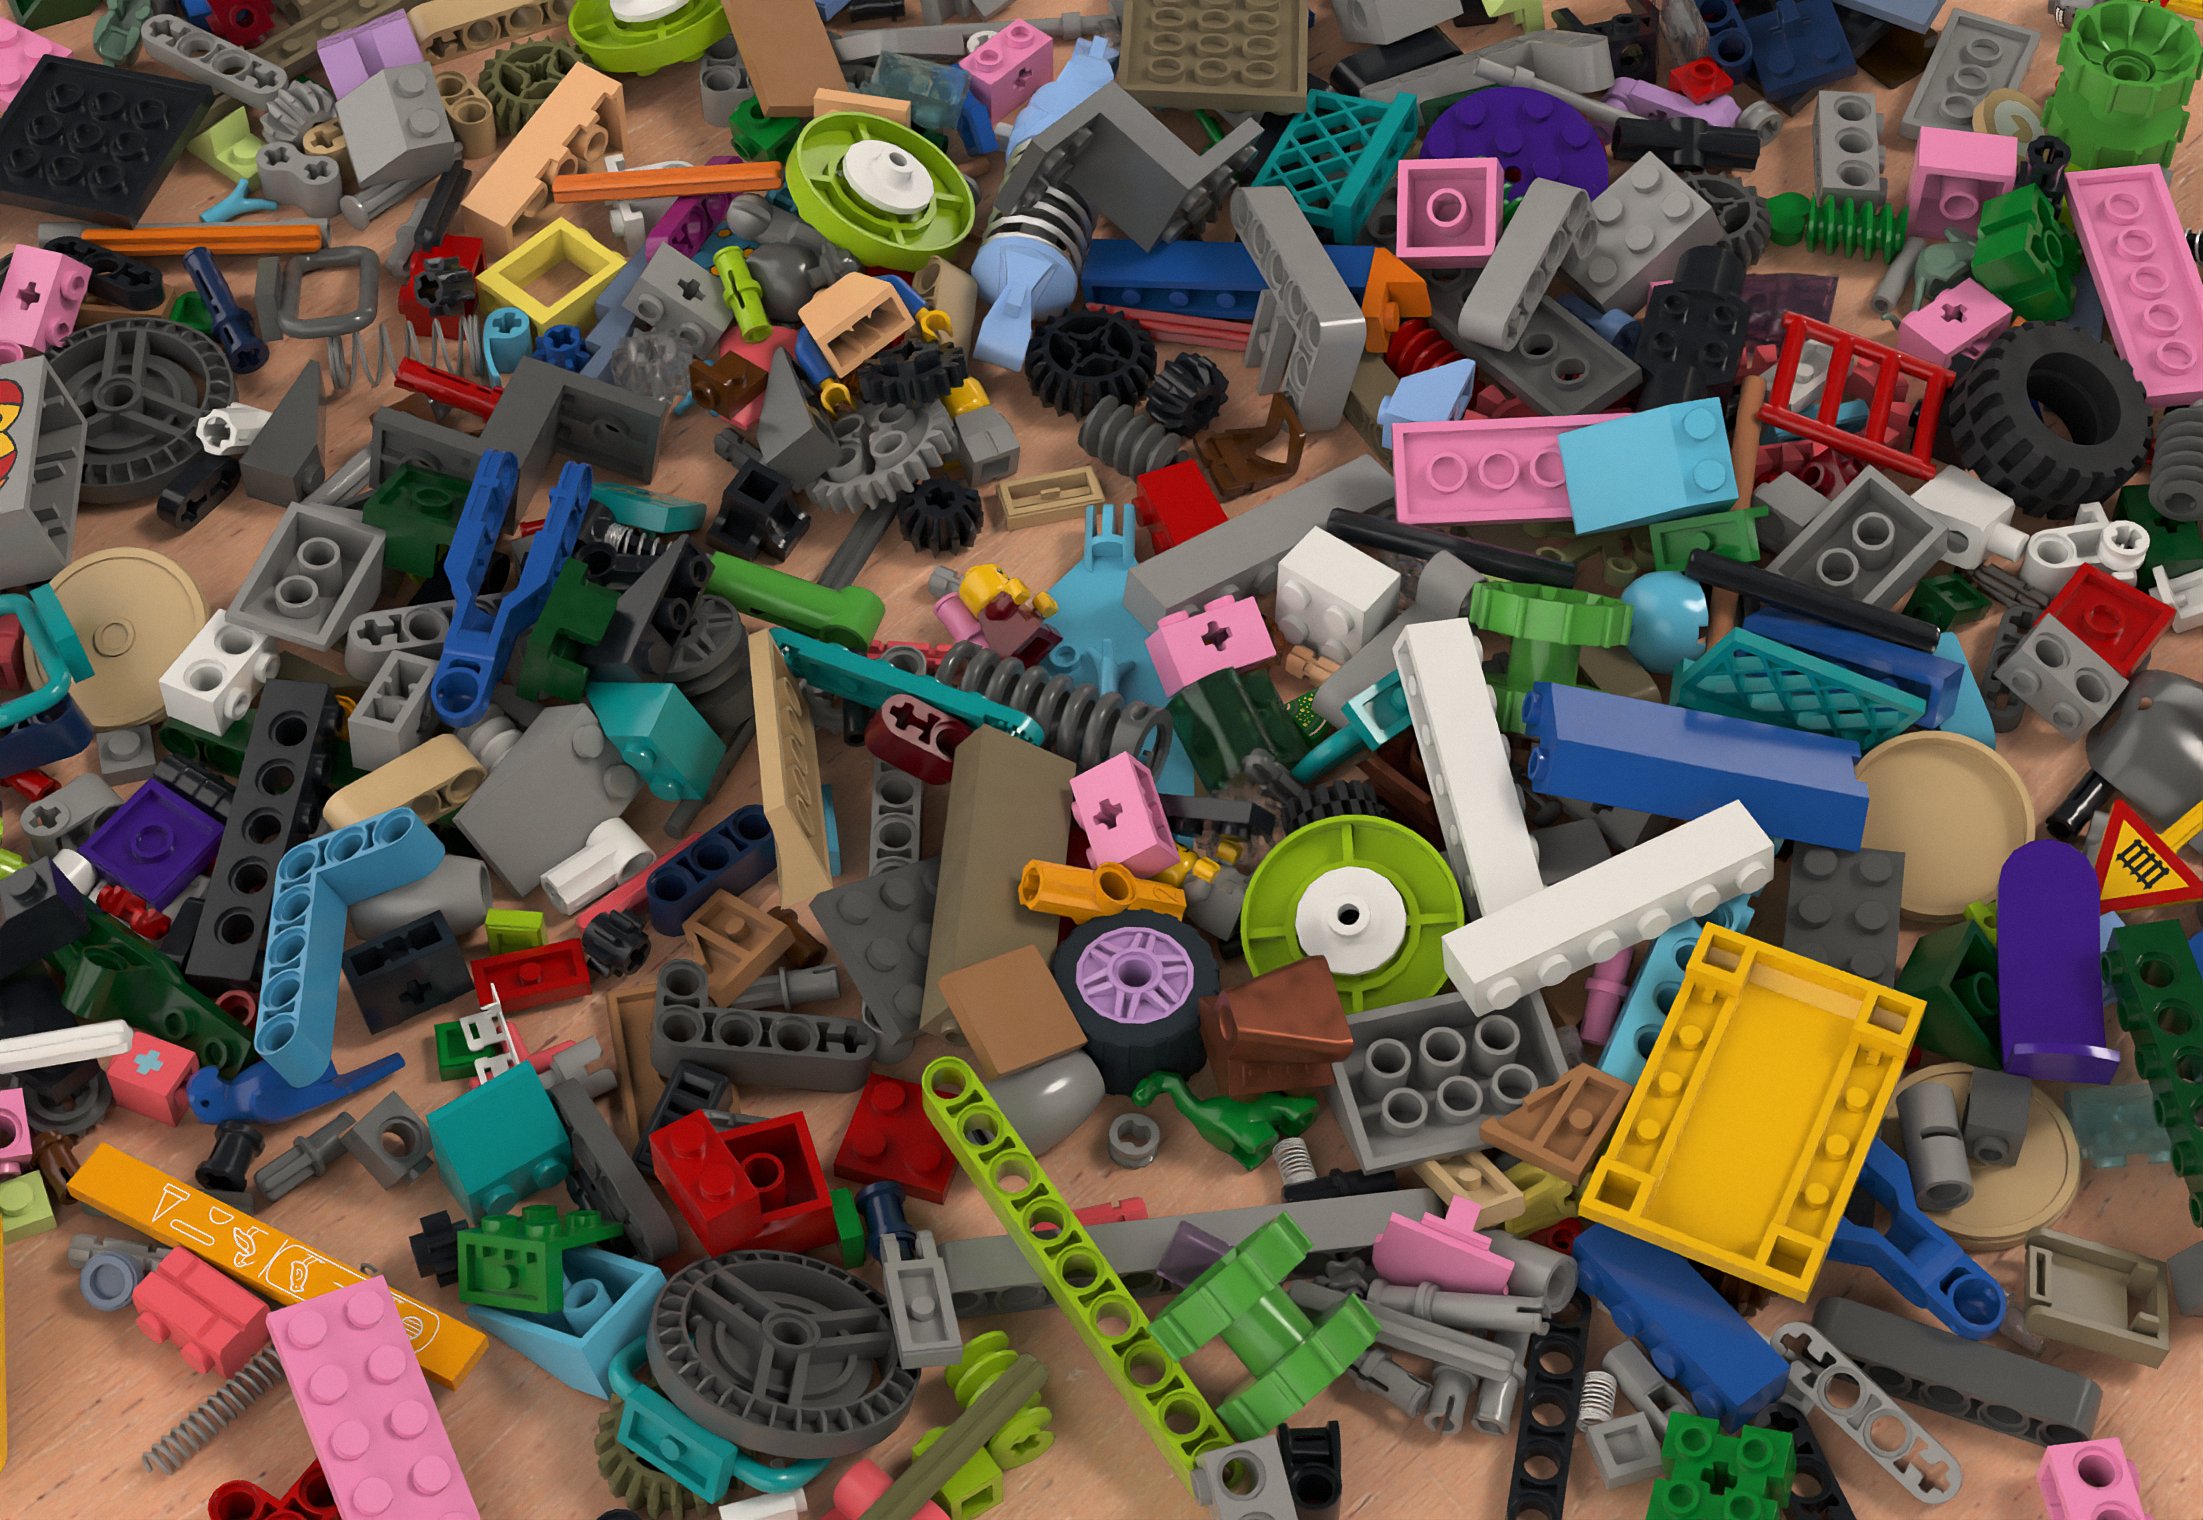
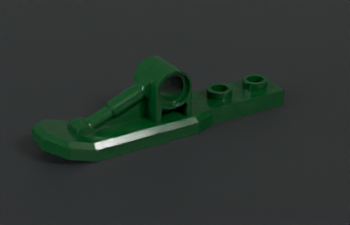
M82 894L91 932L41 958L65 977L64 982L67 987L61 1001L69 1011L83 1018L95 1021L121 1018L134 1028L148 1030L161 1040L196 1052L200 1068L216 1066L219 1070L217 1076L221 1079L231 1081L238 1074L257 1062L260 1054L255 1050L254 1046L255 1032L189 985L170 957L114 916L100 909L96 903Z

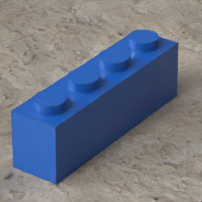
M1768 606L1743 620L1742 629L1926 700L1925 714L1913 724L1934 729L1954 715L1965 668L1964 664ZM1740 649L1737 650L1736 657L1756 656ZM1780 671L1782 676L1804 675L1797 671ZM1767 672L1749 673L1759 677H1768ZM1844 689L1828 690L1829 694L1852 693ZM1891 707L1875 708L1876 712L1898 711Z
M1598 1222L1574 1239L1571 1257L1578 1264L1577 1286L1585 1294L1597 1297L1610 1311L1612 1319L1620 1331L1628 1337L1634 1336L1651 1353L1652 1360L1658 1370L1669 1379L1675 1378L1692 1395L1696 1408L1704 1417L1719 1420L1723 1429L1729 1435H1732L1756 1417L1760 1410L1783 1396L1791 1366L1680 1254Z

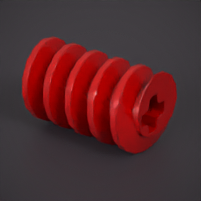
M1413 317L1404 322L1390 338L1387 353H1384L1383 362L1397 376L1399 381L1409 375L1466 359L1462 353L1454 351L1453 345L1449 341L1441 340L1440 333L1434 328H1429L1428 322L1422 317ZM1476 366L1472 397L1466 409L1471 411L1477 405L1478 393L1485 389V383L1477 380L1479 371ZM1465 409V411H1464V413H1463L1461 419L1465 416L1466 409Z

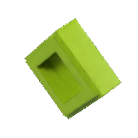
M488 908L485 928L491 956L549 944L543 912Z

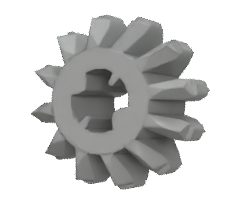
M294 80L287 91L278 89V97L274 101L266 103L269 112L260 118L264 126L262 135L268 144L279 141L287 142L305 155L303 147L304 135L313 127L337 117L335 103L337 101L319 84H314L310 80L302 84Z

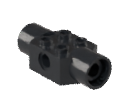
M1710 245L1690 248L1679 259L1673 283L1654 286L1633 357V362L1642 369L1643 382L1627 394V399L1637 405L1636 413L1671 404L1719 397L1725 420L1745 347L1752 306L1740 299L1746 279V268L1743 262L1732 252Z

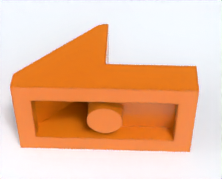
M1385 247L1375 248L1361 307L1367 327L1365 341L1367 353H1387L1391 332L1398 331L1400 317L1432 316L1427 284L1424 279L1400 259L1396 258Z

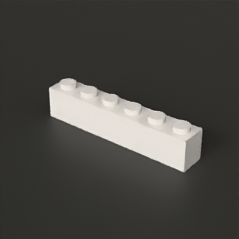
M1464 617L1408 624L1404 627L1392 650L1454 877L1463 902L1466 921L1469 924L1539 892L1548 886L1542 884L1537 866L1539 863L1538 843L1533 834H1528L1524 820V794L1520 785L1514 784L1509 767L1511 760L1510 744L1504 734H1500L1496 721V695L1493 687L1486 685L1481 667L1483 662L1482 645L1477 636H1472L1468 618Z
M1738 799L1441 936L1444 970L1477 1018L1495 1009H1505L1527 994L1545 986L1557 985L1572 973L1594 963L1606 962L1619 951L1645 939H1655L1669 928L1694 916H1704L1713 911L1718 905L1741 894H1750L1758 891L1767 882L1774 880V844Z

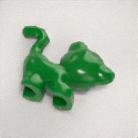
M1157 1070L1142 1079L1131 1094L1133 1103L1138 1107L1145 1108L1153 1102L1160 1092L1170 1093L1177 1109L1194 1124L1202 1138L1217 1149L1231 1155L1248 1172L1255 1170L1273 1155V1148L1279 1139V1134L1276 1130L1288 1138H1297L1317 1120L1320 1111L1319 1103L1312 1095L1294 1097L1283 1090L1266 1092L1260 1100L1253 1103H1240L1226 1095L1200 1101L1192 1093L1181 1074Z

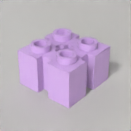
M404 8L371 20L364 25L347 29L317 41V52L338 101L382 69L425 62Z

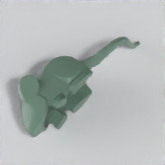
M107 0V13L98 19L94 28V50L99 57L104 59L103 65L111 67L134 65L143 46V38L140 32L141 27L146 20L154 16L151 1Z
M1949 226L1944 231L1949 242L1933 244L1920 252L1915 264V290L1910 312L1920 310L1924 295L1934 301L1943 290L1947 288L1953 289L1969 277L1978 283L1971 267L1976 243L1979 241L1978 237L1969 235L1959 228ZM1887 313L1881 316L1882 321L1890 320L1894 328L1898 330L1901 322L1895 315Z

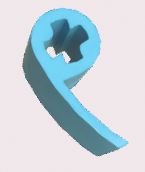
M504 307L494 310L485 321L483 333L484 354L489 384L492 389L496 385L502 387L498 372L514 373L523 355L533 358L534 349L529 318L524 311L518 308Z

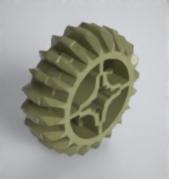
M549 36L543 41L536 42L529 37L527 43L521 45L511 41L510 50L497 49L494 59L485 60V68L479 73L478 88L493 107L495 126L499 134H511L515 138L577 61L600 72L599 66L593 64L589 54L582 53L579 45L570 46L566 38L555 43L550 40Z
M650 1368L647 1372L648 1381L643 1384L673 1403L660 1388ZM611 1393V1399L609 1400L610 1412L600 1413L598 1420L600 1433L596 1435L594 1445L596 1454L600 1456L597 1462L599 1473L604 1477V1480H608L609 1490L615 1499L625 1496L627 1507L634 1513L647 1505L649 1517L653 1520H658L665 1510H672L674 1520H682L685 1516L684 1510L695 1508L698 1515L705 1519L708 1513L707 1501L637 1453L630 1454V1449L617 1440L625 1401L616 1393ZM729 1441L730 1443L738 1447L740 1450H742L743 1452L757 1460L755 1450L745 1448L743 1446H740ZM733 1475L731 1476L728 1488L744 1491L746 1483ZM729 1490L716 1503L722 1506L727 1505L730 1501Z

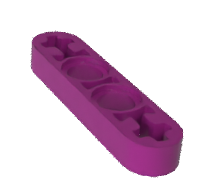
M713 156L704 166L740 164L744 162L739 156ZM744 192L679 196L647 237L645 245L647 263H649L663 241L691 260L726 217L732 200L737 196L743 195Z

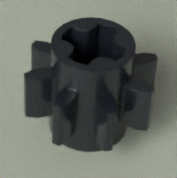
M457 256L425 259L423 264L426 271L413 277L415 280L414 293L416 301L422 306L430 308V317L443 315L450 317L464 314L465 307L463 302L475 298L472 271L459 266V257Z
M613 909L610 914L601 912L596 915L587 925L582 936L584 952L591 956L586 965L606 979L612 973L619 978L623 973L625 975L636 973L646 962L651 951V942L648 940L649 935L642 931L647 922L628 909H625L621 914Z
M447 1210L419 1218L423 1232L409 1236V1241L420 1278L436 1274L440 1288L458 1283L457 1231L469 1229L467 1220L464 1219L451 1223Z

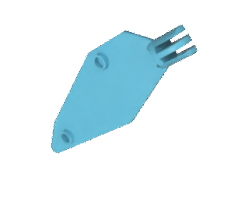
M1115 504L1103 505L1101 535H1097L1095 506H1086L1084 558L1047 592L1057 603L1058 611L1053 616L1046 618L1043 623L1055 627L1064 639L1040 661V666L1047 669L1050 680L1061 673L1072 678L1075 689L1085 682L1096 685L1098 688L1097 670L1094 661L1087 655L1086 650L1088 647L1094 646L1102 653V640L1105 638L1112 639L1116 664L1120 665L1129 659H1132L1136 664L1134 669L1124 674L1119 683L1118 693L1124 699L1125 708L1132 701L1140 700L1145 702L1148 707L1151 704L1169 710L1172 715V742L1164 769L1155 784L1157 792L1194 796L1196 690L1167 699L1145 644V640L1151 634L1122 604L1128 569L1138 565L1135 558L1136 508L1133 504H1124L1123 536L1118 535ZM1157 725L1148 733L1137 758L1143 765L1148 759V756L1142 755L1143 751H1152L1157 736ZM1082 750L1078 754L1080 760L1082 759ZM1171 833L1174 840L1194 850V838Z

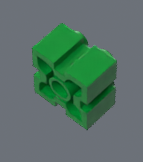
M2036 183L1983 202L1981 220L1977 226L1979 241L1976 243L1971 267L1976 280L1980 284H1985L1991 294L1996 293L1995 297L2013 309L2012 322L2015 321L2017 316H2021L2028 322L2043 321L2045 324L2048 321H2055L2073 315L2077 287L2071 280V277L2079 274L2083 249L2065 222L2058 224L2054 219V207Z
M1671 1411L1661 1451L1665 1480L1655 1478L1646 1520H1781L1779 1507L1788 1508L1797 1466L1793 1433L1743 1425L1741 1438L1722 1435L1720 1421L1717 1419ZM1724 1491V1495H1714Z

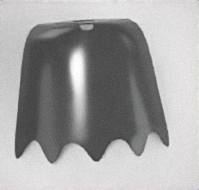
M2143 670L2128 679L2129 684L2104 717L2091 728L2086 738V754L2091 768L2160 823L2169 828L2203 800V683L2164 670ZM2145 697L2152 700L2150 708L2138 710L2141 699ZM2122 708L2121 716L2114 726L2106 733L2100 735V730L2105 721L2115 711ZM2203 830L2187 843L2202 855Z

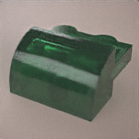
M1233 666L1218 670L1190 684L1179 692L1164 708L1169 710L1172 715L1173 729L1210 798L1252 789L1256 785L1245 775V769L1241 765L1244 756L1250 755L1255 748L1265 749L1275 758L1273 762H1279L1288 771H1292L1310 752L1266 669L1237 675Z

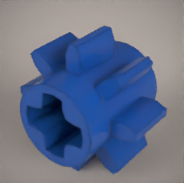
M556 325L549 328L543 337L537 336L535 338L537 351L533 353L534 359L551 363L578 374L591 360L590 354L586 351L585 339L581 340L579 327Z

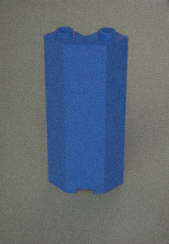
M1534 681L1533 691H1528L1524 698L1521 717L1522 722L1526 723L1525 734L1540 737L1539 747H1535L1532 750L1528 763V777L1530 780H1533V792L1688 821L1697 819L1739 799L1768 836L1860 852L1870 798L1867 782L1857 781L1854 765H1858L1862 758L1859 742L1552 682Z

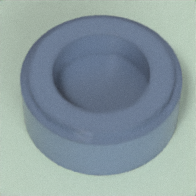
M120 1250L106 1251L93 1256L85 1263L80 1274V1290L85 1300L94 1308L102 1311H115L133 1303L131 1297L133 1289L144 1279L140 1264L132 1255Z

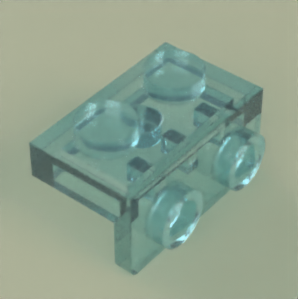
M881 50L870 83L862 81L859 93L911 101V119L917 125L931 130H937L940 126L955 129L972 82V76L967 70Z
M2149 1083L2064 1091L2066 1115L2078 1145L2080 1159L2091 1158L2092 1169L2128 1166L2126 1155L2147 1153L2148 1164L2171 1162L2170 1149L2172 1144L2166 1128H2160L2155 1121L2152 1108L2153 1093Z

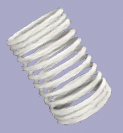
M1296 1137L1287 1138L1275 1145L1272 1153L1284 1185L1317 1178L1303 1139ZM1293 1147H1300V1149L1290 1150V1151H1287V1152H1285V1153H1283V1154H1281V1155H1278L1279 1153H1281L1282 1151H1284V1150H1286V1149L1293 1148Z
M1591 1371L1582 1376L1576 1426L1585 1433L1589 1426L1581 1421L1592 1425L1603 1422H1590L1584 1420V1418L1602 1420L1604 1422L1612 1420L1617 1381L1606 1372ZM1597 1381L1607 1384L1610 1387H1606L1600 1384H1588L1586 1382Z

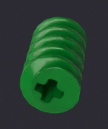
M1813 192L1805 232L1807 252L1813 253L1819 242L1824 241L1826 254L1832 256L1840 243L1844 245L1846 258L1852 259L1858 246L1863 247L1865 261L1871 262L1877 249L1882 250L1884 264L1890 265L1895 254L1901 252L1903 248L1909 206H1903L1897 218H1894L1891 203H1884L1878 215H1875L1872 200H1865L1860 210L1855 212L1853 198L1846 197L1841 207L1836 209L1834 195L1827 194L1819 207Z

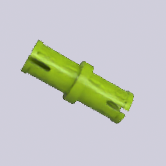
M728 246L720 249L713 256V263L717 267L725 288L722 296L728 309H733L743 341L747 344L761 343L773 334V328L769 324L761 303L763 292L760 284L752 279L744 259V252L740 247Z

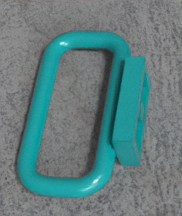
M49 583L30 591L34 603L28 597L20 594L0 595V617L9 614L17 616L49 678L48 683L39 690L0 707V729L17 724L56 705L67 694L72 683L71 676L76 684L95 675L78 636Z
M1398 668L1347 701L1341 710L1351 723L1316 746L1292 769L1291 773L1304 784V787L1318 780L1368 746L1374 752L1413 725Z
M688 1332L689 1339L694 1346L695 1335ZM644 1333L620 1350L609 1364L608 1380L613 1391L625 1401L617 1440L711 1505L727 1493L730 1479L733 1475L747 1485L762 1492L773 1494L790 1493L809 1483L825 1470L834 1459L799 1458L787 1468H770L761 1464L726 1439L697 1424L676 1405L639 1382L633 1376L632 1372L648 1360L646 1351L647 1333Z

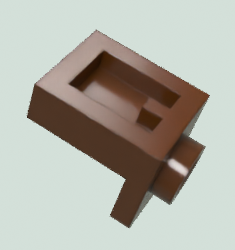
M732 350L728 351L712 366L705 364L699 359H696L689 365L692 398L701 407L713 410L728 420L735 417L766 389L769 378L767 371Z

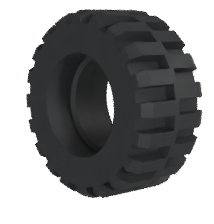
M2043 321L2024 322L2021 326H2013L2004 331L1962 373V377L1954 386L1952 402L1949 404L1950 423L1956 425L1951 430L1955 448L1961 447L1964 453L1961 456V461L1968 471L1973 469L1980 478V481L2012 498L2015 505L2023 509L2024 515L2042 518L2046 514L2048 520L2076 518L2080 504L2100 502L2102 505L2142 468L2148 458V450L2152 447L2153 428H2150L2153 424L2151 405L2145 404L2144 399L2147 397V392L2142 381L2136 382L2131 374L2134 370L2125 358L2121 361L2112 352L2115 348L2105 340L2098 342L2091 337L2092 332L2082 327L2069 329L2065 322L2048 321L2044 324ZM2029 398L2050 408L2063 421L2073 439V443L2059 437L2043 424L2034 412Z

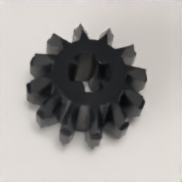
M1181 352L1174 362L1165 361L1164 370L1160 374L1153 375L1155 378L1154 385L1145 392L1149 398L1145 410L1150 414L1151 419L1164 426L1165 433L1169 434L1172 432L1180 437L1185 436L1192 439L1199 429L1207 431L1210 421L1214 417L1220 416L1218 410L1228 400L1225 391L1229 381L1216 367L1217 365L1207 357H1202L1197 353L1189 355Z
M946 472L941 479L933 480L929 478L928 480H923L921 485L912 483L914 491L911 493L906 491L905 496L900 498V503L897 507L900 533L903 535V541L911 542L916 553L930 549L935 559L941 551H949L956 557L960 546L973 547L976 534L981 533V527L984 525V512L982 511V502L978 490L970 489L966 478L952 482Z

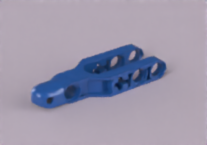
M487 448L484 451L443 566L452 586L451 591L456 600L457 607L446 635L443 653L431 685V699L438 717L445 724L454 728H468L479 722L487 712L496 683L500 682L504 677L518 635L537 622L568 556L571 557L592 493L593 468L591 464H576L574 461H567L565 463L557 487H551L548 496L551 505L542 531H536L518 587L502 599L497 616H493L481 611L475 602L515 489L518 475V458L510 451L499 452L497 449Z
M1875 1136L1857 1183L1890 1212L1891 1226L1883 1236L1876 1229L1856 1226L1843 1216L1825 1260L1870 1267L1913 1305L1921 1309H1928L1953 1333L1970 1340L1989 1338L1997 1333L2005 1317L2007 1304L2001 1286L1991 1275L1964 1253L1962 1248L1948 1234L1917 1208L1907 1163Z

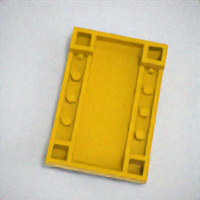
M1707 921L1686 966L1682 985L1605 1156L1601 1155L1579 1203L1578 1215L1805 1303L1815 1285L1910 1054L1927 1001Z

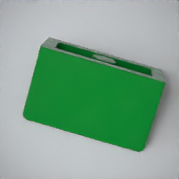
M1768 505L1649 524L1656 572H1685L1688 557L1694 548L1742 563L1761 560L1754 518L1769 516Z

